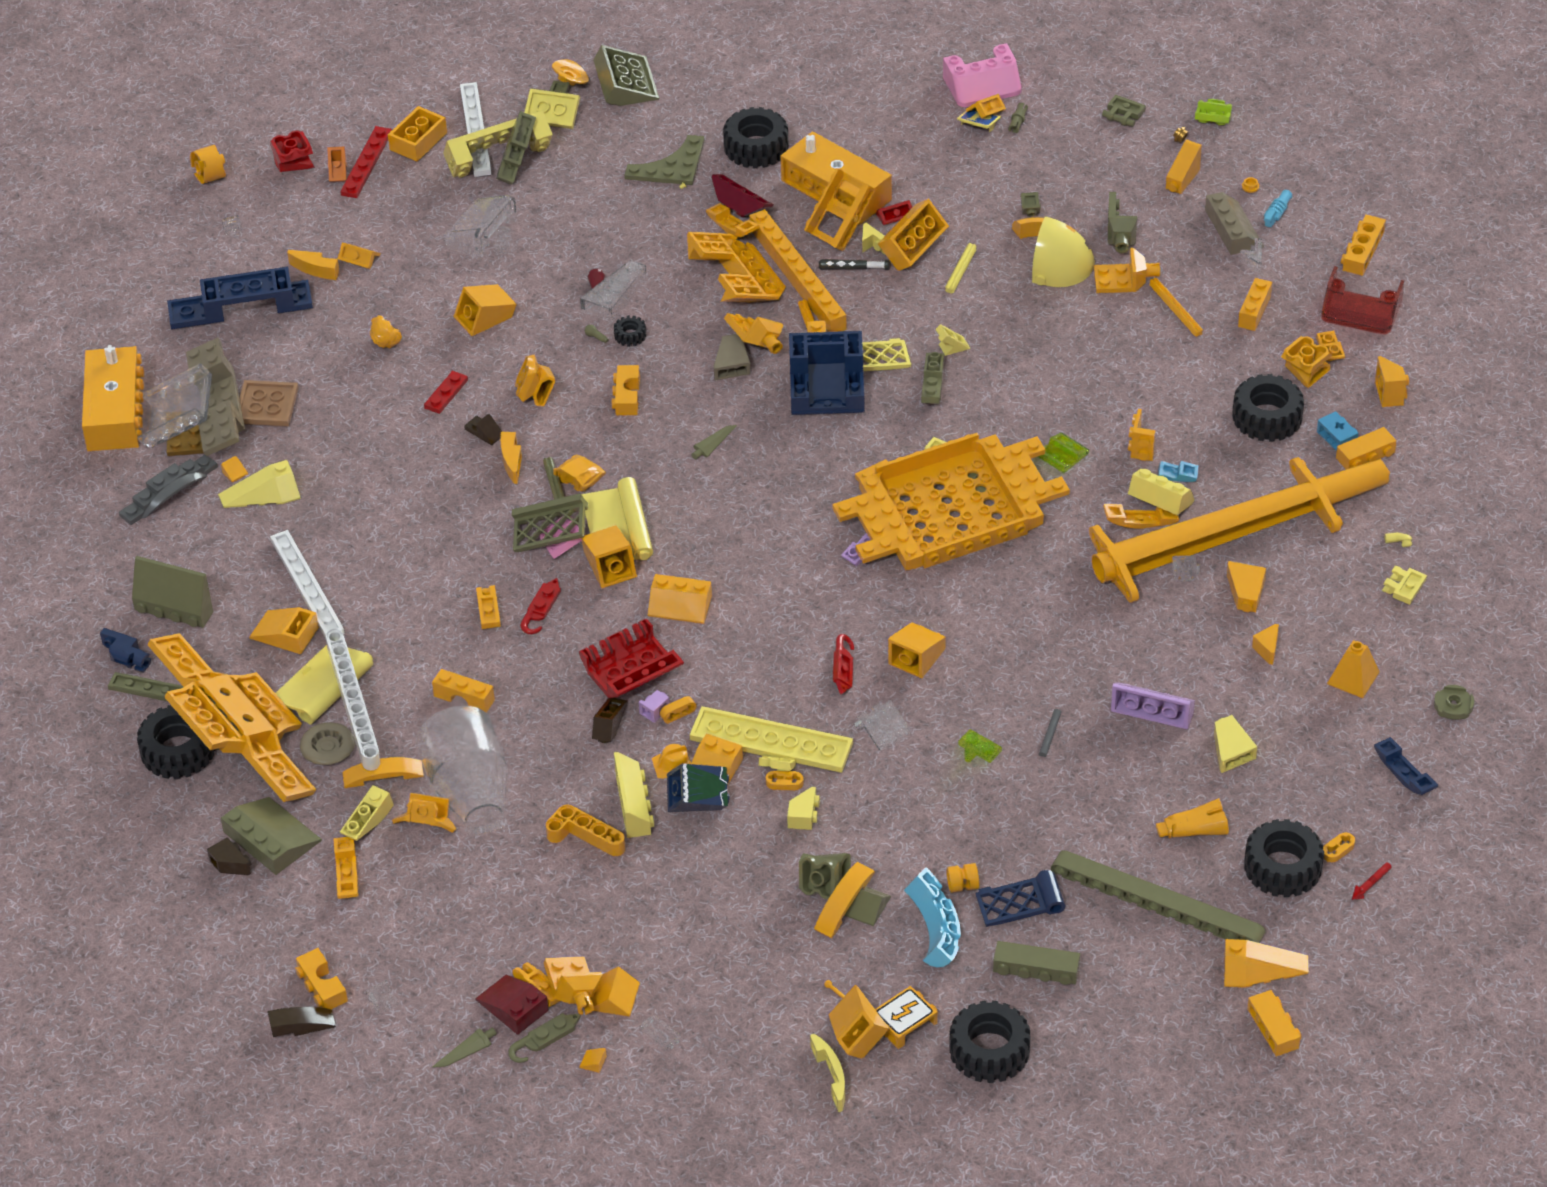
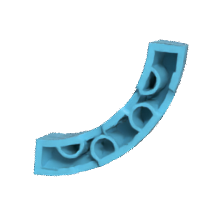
M925 868L904 891L919 908L928 928L929 949L923 961L933 967H944L954 959L958 952V939L961 936L960 924L951 899L945 897L941 891L942 885Z

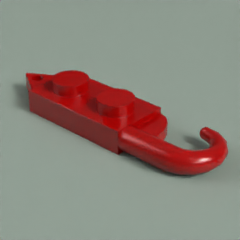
M558 578L548 583H543L521 621L520 627L524 633L532 635L541 631L542 626L536 629H529L527 626L531 620L541 621L547 616L561 593Z
M845 634L837 636L833 658V682L836 683L840 695L847 689H850L853 684V657L843 647V640L849 644L851 650H854V644L851 638Z

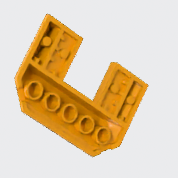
M687 233L688 259H718L729 273L720 274L718 277V281L725 289L720 302L749 303L779 300L786 286L753 244L749 242L744 244L737 240L738 237L733 234Z

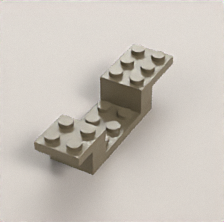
M219 338L208 341L186 352L190 377L200 389L204 410L197 414L202 448L206 456L240 442L238 433L245 430L234 368L223 354L222 343Z

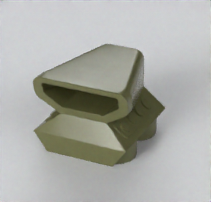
M803 853L799 860V889L806 895L819 894L822 898L829 899L838 883L851 868V855L848 853L814 856Z

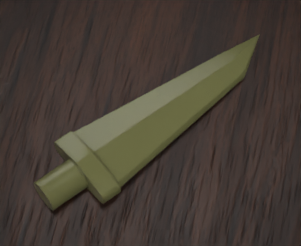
M737 425L725 426L701 442L696 443L693 446L696 451L691 454L692 458L696 460L702 455L705 457L710 456Z
M493 1027L485 1032L480 1028L477 1029L432 1067H446L492 1045L489 1039L496 1035V1031Z

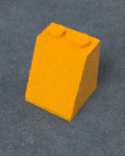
M498 284L467 286L462 289L453 317L471 336H474L512 318L516 303Z
M617 525L584 535L581 538L585 556L601 589L637 577L631 545Z
M911 622L889 637L888 664L922 679L946 649V637Z

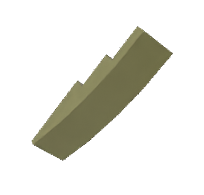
M522 111L519 112L496 179L511 185L514 183L518 167L521 165L524 152L528 147L536 117Z

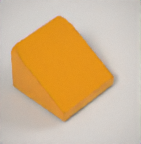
M237 456L221 464L222 473L232 483L248 475V472Z
M606 1048L586 1050L579 1068L600 1073L607 1057Z

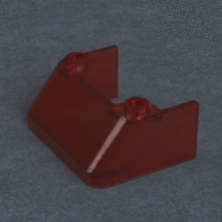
M1334 266L1326 288L1321 319L1327 323L1373 333H1390L1402 303L1405 281L1401 280L1397 292L1386 290L1381 293L1380 298L1345 291L1346 285L1344 281L1336 279L1338 266Z

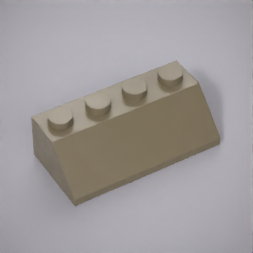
M1224 192L1206 195L1205 211L1230 255L1264 248L1263 243L1237 200Z

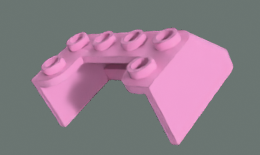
M1007 43L994 47L993 54L995 58L964 64L963 60L956 55L943 58V79L959 106L969 107L979 100L999 94L1000 98L1004 99L1021 93V82L1016 59Z

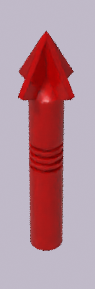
M1386 862L1360 887L1356 885L1352 900L1364 899V893L1392 868L1390 863Z

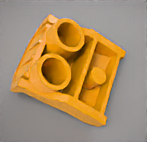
M577 454L573 455L558 468L553 469V474L558 475L562 483H571L576 491L582 492L587 490L588 487L593 486L606 474L600 466Z

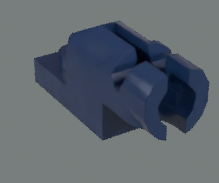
M107 628L101 630L102 645L109 648L111 661L127 666V668L136 665L134 670L142 673L146 671L151 663L150 654L139 649L137 638Z

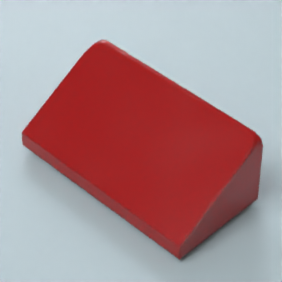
M910 200L878 209L876 215L883 225L900 221L911 210L912 205Z

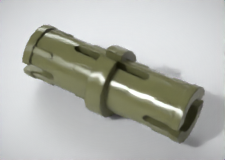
M1018 103L1016 111L1011 116L1012 121L1008 130H1012L1013 133L1019 132V128L1025 120V113L1028 110V106L1025 103Z

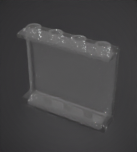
M201 363L143 392V398L150 404L147 432L138 436L137 439L147 448H153L207 421L212 374Z

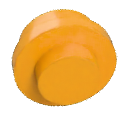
M1253 177L1246 178L1242 183V189L1248 193L1257 192L1259 190L1258 180Z

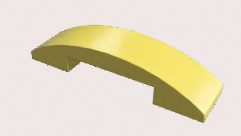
M811 1034L810 1047L817 1063L826 1061L835 1082L831 1084V1096L838 1112H841L845 1103V1080L842 1066L831 1047L819 1036Z

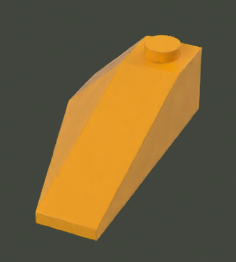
M1225 939L1224 987L1246 988L1251 987L1253 984L1269 983L1271 980L1287 979L1305 975L1309 972L1308 955L1249 940Z

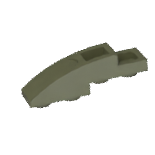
M926 353L921 403L940 404L944 353Z

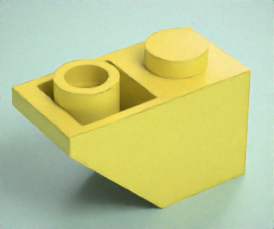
M816 787L809 788L789 801L788 828L812 830L813 823H817L815 807L819 808L820 796L816 795Z

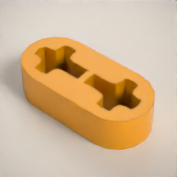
M686 696L664 706L659 715L666 724H669L693 713L697 705L690 696Z
M770 771L765 777L766 786L773 790L795 791L801 789L804 784L803 775L796 771Z
M1347 832L1337 835L1324 845V860L1331 863L1340 860L1353 850L1355 837Z

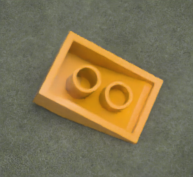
M706 733L696 750L691 764L727 767L730 782L743 761L742 745Z

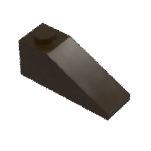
M608 698L593 717L592 739L598 740L601 743H608L614 739L628 700Z

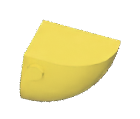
M1045 217L1038 234L1034 252L1032 283L1051 287H1068L1084 281L1094 269L1095 261L1092 250L1088 249L1085 239L1077 231H1071L1063 222Z

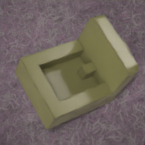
M1038 192L1021 193L1022 215L1027 214V216L1032 217L1040 213L1041 205L1039 204Z

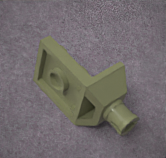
M1109 192L1107 243L1115 245L1117 252L1125 253L1129 250V245L1136 244L1137 216H1119V211L1116 210H1119L1120 199H1116V192Z

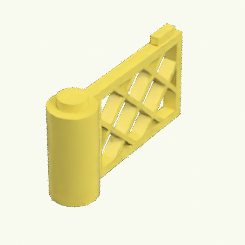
M896 338L889 339V341L862 342L863 349L866 350L863 353V360L869 363L863 365V371L911 367L904 340ZM901 346L902 349L898 352L893 347ZM875 348H882L884 350L880 353ZM887 352H889V353L893 354L894 356H893L892 358H890V357L886 356L885 354H886ZM871 353L877 357L872 359L868 355ZM898 357H900V358L904 359L905 362H900V363H899V362H897V361H895V360H896ZM883 359L887 363L881 364L878 361Z

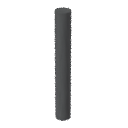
M1054 709L1039 756H1047L1061 715V710Z

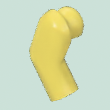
M1399 532L1384 535L1386 543L1402 542V547L1412 546V537L1410 535Z

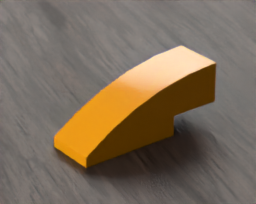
M287 251L289 264L296 269L315 277L337 280L339 274L338 259L323 258V254L320 252Z
M501 432L500 441L503 464L509 478L514 484H518L522 461L521 445H517L516 432Z

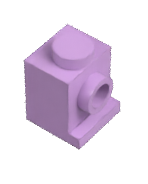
M656 690L645 701H639V713L655 723L661 718L659 715L661 709L669 704V697L664 692Z

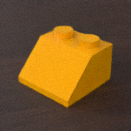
M1378 356L1375 385L1381 406H1404V399H1407L1406 386L1409 385L1408 375H1405L1402 366L1382 356Z

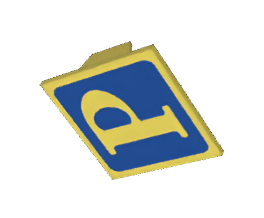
M975 109L970 112L965 111L957 120L961 121V125L968 123L986 129L989 128V132H991L1001 116L991 115L981 119L978 111Z

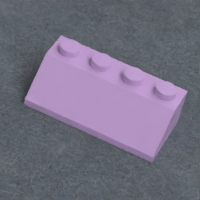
M1113 683L1112 712L1188 729L1194 713L1195 700L1129 684Z

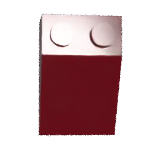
M507 974L475 998L478 1003L517 1035L549 1011L548 1000L545 994L534 985Z

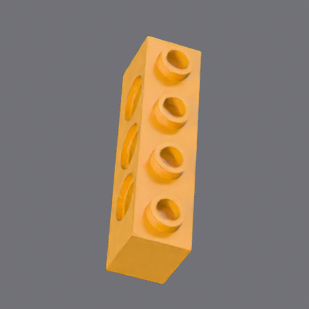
M1366 214L1363 221H1359L1357 232L1354 231L1352 236V243H1348L1346 254L1343 253L1342 271L1361 276L1364 275L1385 232L1386 219Z

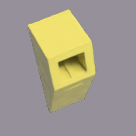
M372 785L340 833L356 841L367 834L386 817L394 806L390 793Z

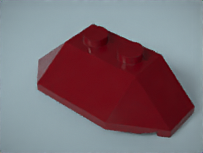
M712 174L711 178L718 201L730 210H735L737 215L746 217L773 207V203L727 176Z

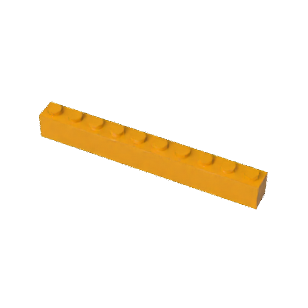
M764 209L750 214V220L759 225V229L752 233L799 295L807 300L809 308L819 321H825L826 330L828 332L847 330L845 312L768 212Z

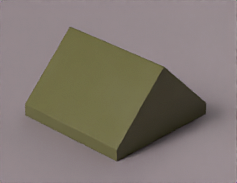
M869 887L862 888L844 916L874 927L889 902L891 895Z

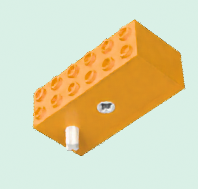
M813 131L781 155V181L818 202L836 168L877 189L859 225L892 200L891 174ZM845 180L842 182L835 198L851 207L860 188Z
M108 345V348L85 350L82 429L87 452L138 448L139 441H142V430L139 429L143 428V420L140 415H143V405L140 403L144 402L143 392H141V390H144V381L141 379V377H144V367H140L142 357L141 353L137 352L136 346L115 348L112 345Z

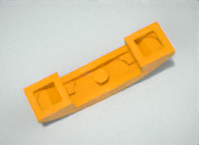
M721 203L706 210L707 215L728 234L743 237L759 229V225L753 221L747 220L743 222L731 215L730 209Z
M1122 504L1103 505L1108 521L1127 528L1144 529L1179 522L1178 515L1156 507L1155 511L1124 510Z
M405 757L380 758V766L371 771L366 770L362 763L342 772L344 788L364 786V781L404 776V780L424 777L422 761Z
M349 837L333 838L338 899L358 897L354 839Z
M856 862L844 875L829 897L814 930L832 939L843 923V916L862 888L865 889L875 871Z

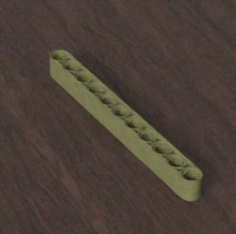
M1060 851L1051 866V871L1055 875L1060 874L1065 879L1073 882L1078 881L1081 885L1092 889H1099V892L1110 896L1115 895L1120 900L1128 903L1133 902L1137 904L1136 906L1149 911L1154 910L1157 914L1167 918H1175V921L1186 925H1193L1194 928L1201 931H1209L1214 936L1222 939L1249 940L1260 943L1265 934L1264 927L1256 922L1069 851Z

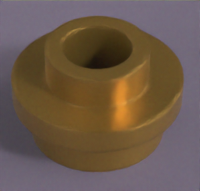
M1185 127L1178 128L1173 134L1175 142L1182 143L1186 139L1189 132L1186 131Z

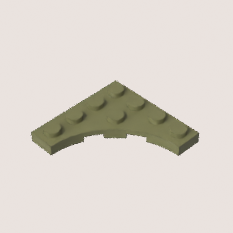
M687 135L685 142L677 151L661 160L644 164H628L624 175L625 179L682 184L683 182L685 185H693L704 144V136Z

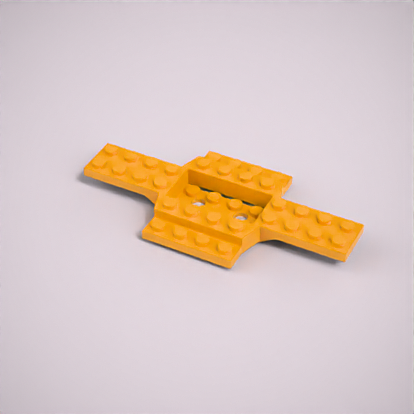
M180 633L149 640L147 644L149 648L183 686L181 689L167 691L165 699L209 750L219 748L222 753H241L283 802L311 796L315 793L316 788L282 751L279 743L284 733L300 729L302 723L257 672L246 675H228L212 671ZM208 696H210V697L215 701V705H214V703L208 698ZM219 709H221L227 716L225 717ZM230 722H232V723L235 724V726L238 728V731L234 728V726H233Z

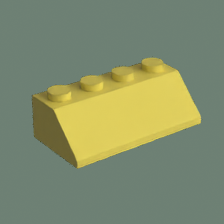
M614 752L616 780L627 838L651 835V827H654L653 815L648 814V812H651L650 800L645 798L648 797L647 785H643L645 781L644 769L640 770L638 761L619 752Z

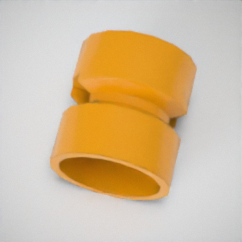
M976 863L964 864L962 868L958 865L946 867L950 893L961 892L963 888H966L967 891L979 889V875Z

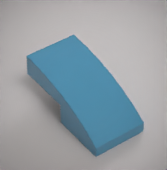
M1160 461L1158 476H1164L1169 481L1194 482L1197 480L1199 465L1180 461L1178 466Z

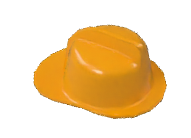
M679 744L667 745L661 754L651 758L657 778L661 779L667 778V773L680 764H691L686 746Z

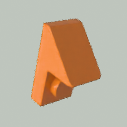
M345 146L327 147L329 182H345L347 180Z

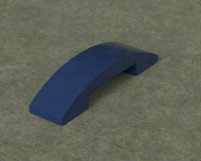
M1391 737L1374 744V748L1382 762L1410 791L1423 795L1438 788V784L1427 773L1421 774L1402 755V748Z

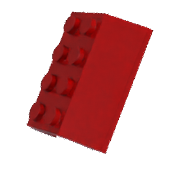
M646 618L639 621L638 624L632 625L637 638L635 641H633L629 630L625 628L622 632L619 631L605 638V640L599 641L604 656L600 657L597 648L593 644L589 646V649L586 647L579 651L580 658L588 675L608 698L619 697L684 664V661L674 650L667 652L653 634V625Z

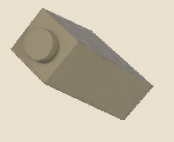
M737 334L722 336L713 366L715 381L750 374V361L743 340Z

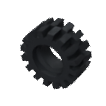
M628 315L627 318L621 317V320L618 319L614 323V338L618 344L621 343L622 346L627 344V347H630V344L637 346L636 343L640 345L642 341H645L646 324L640 317L636 319V316L630 318V315ZM626 330H635L631 333L624 332Z

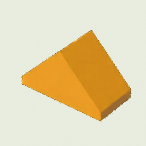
M1274 624L1253 635L1252 648L1271 665L1274 663L1279 624Z

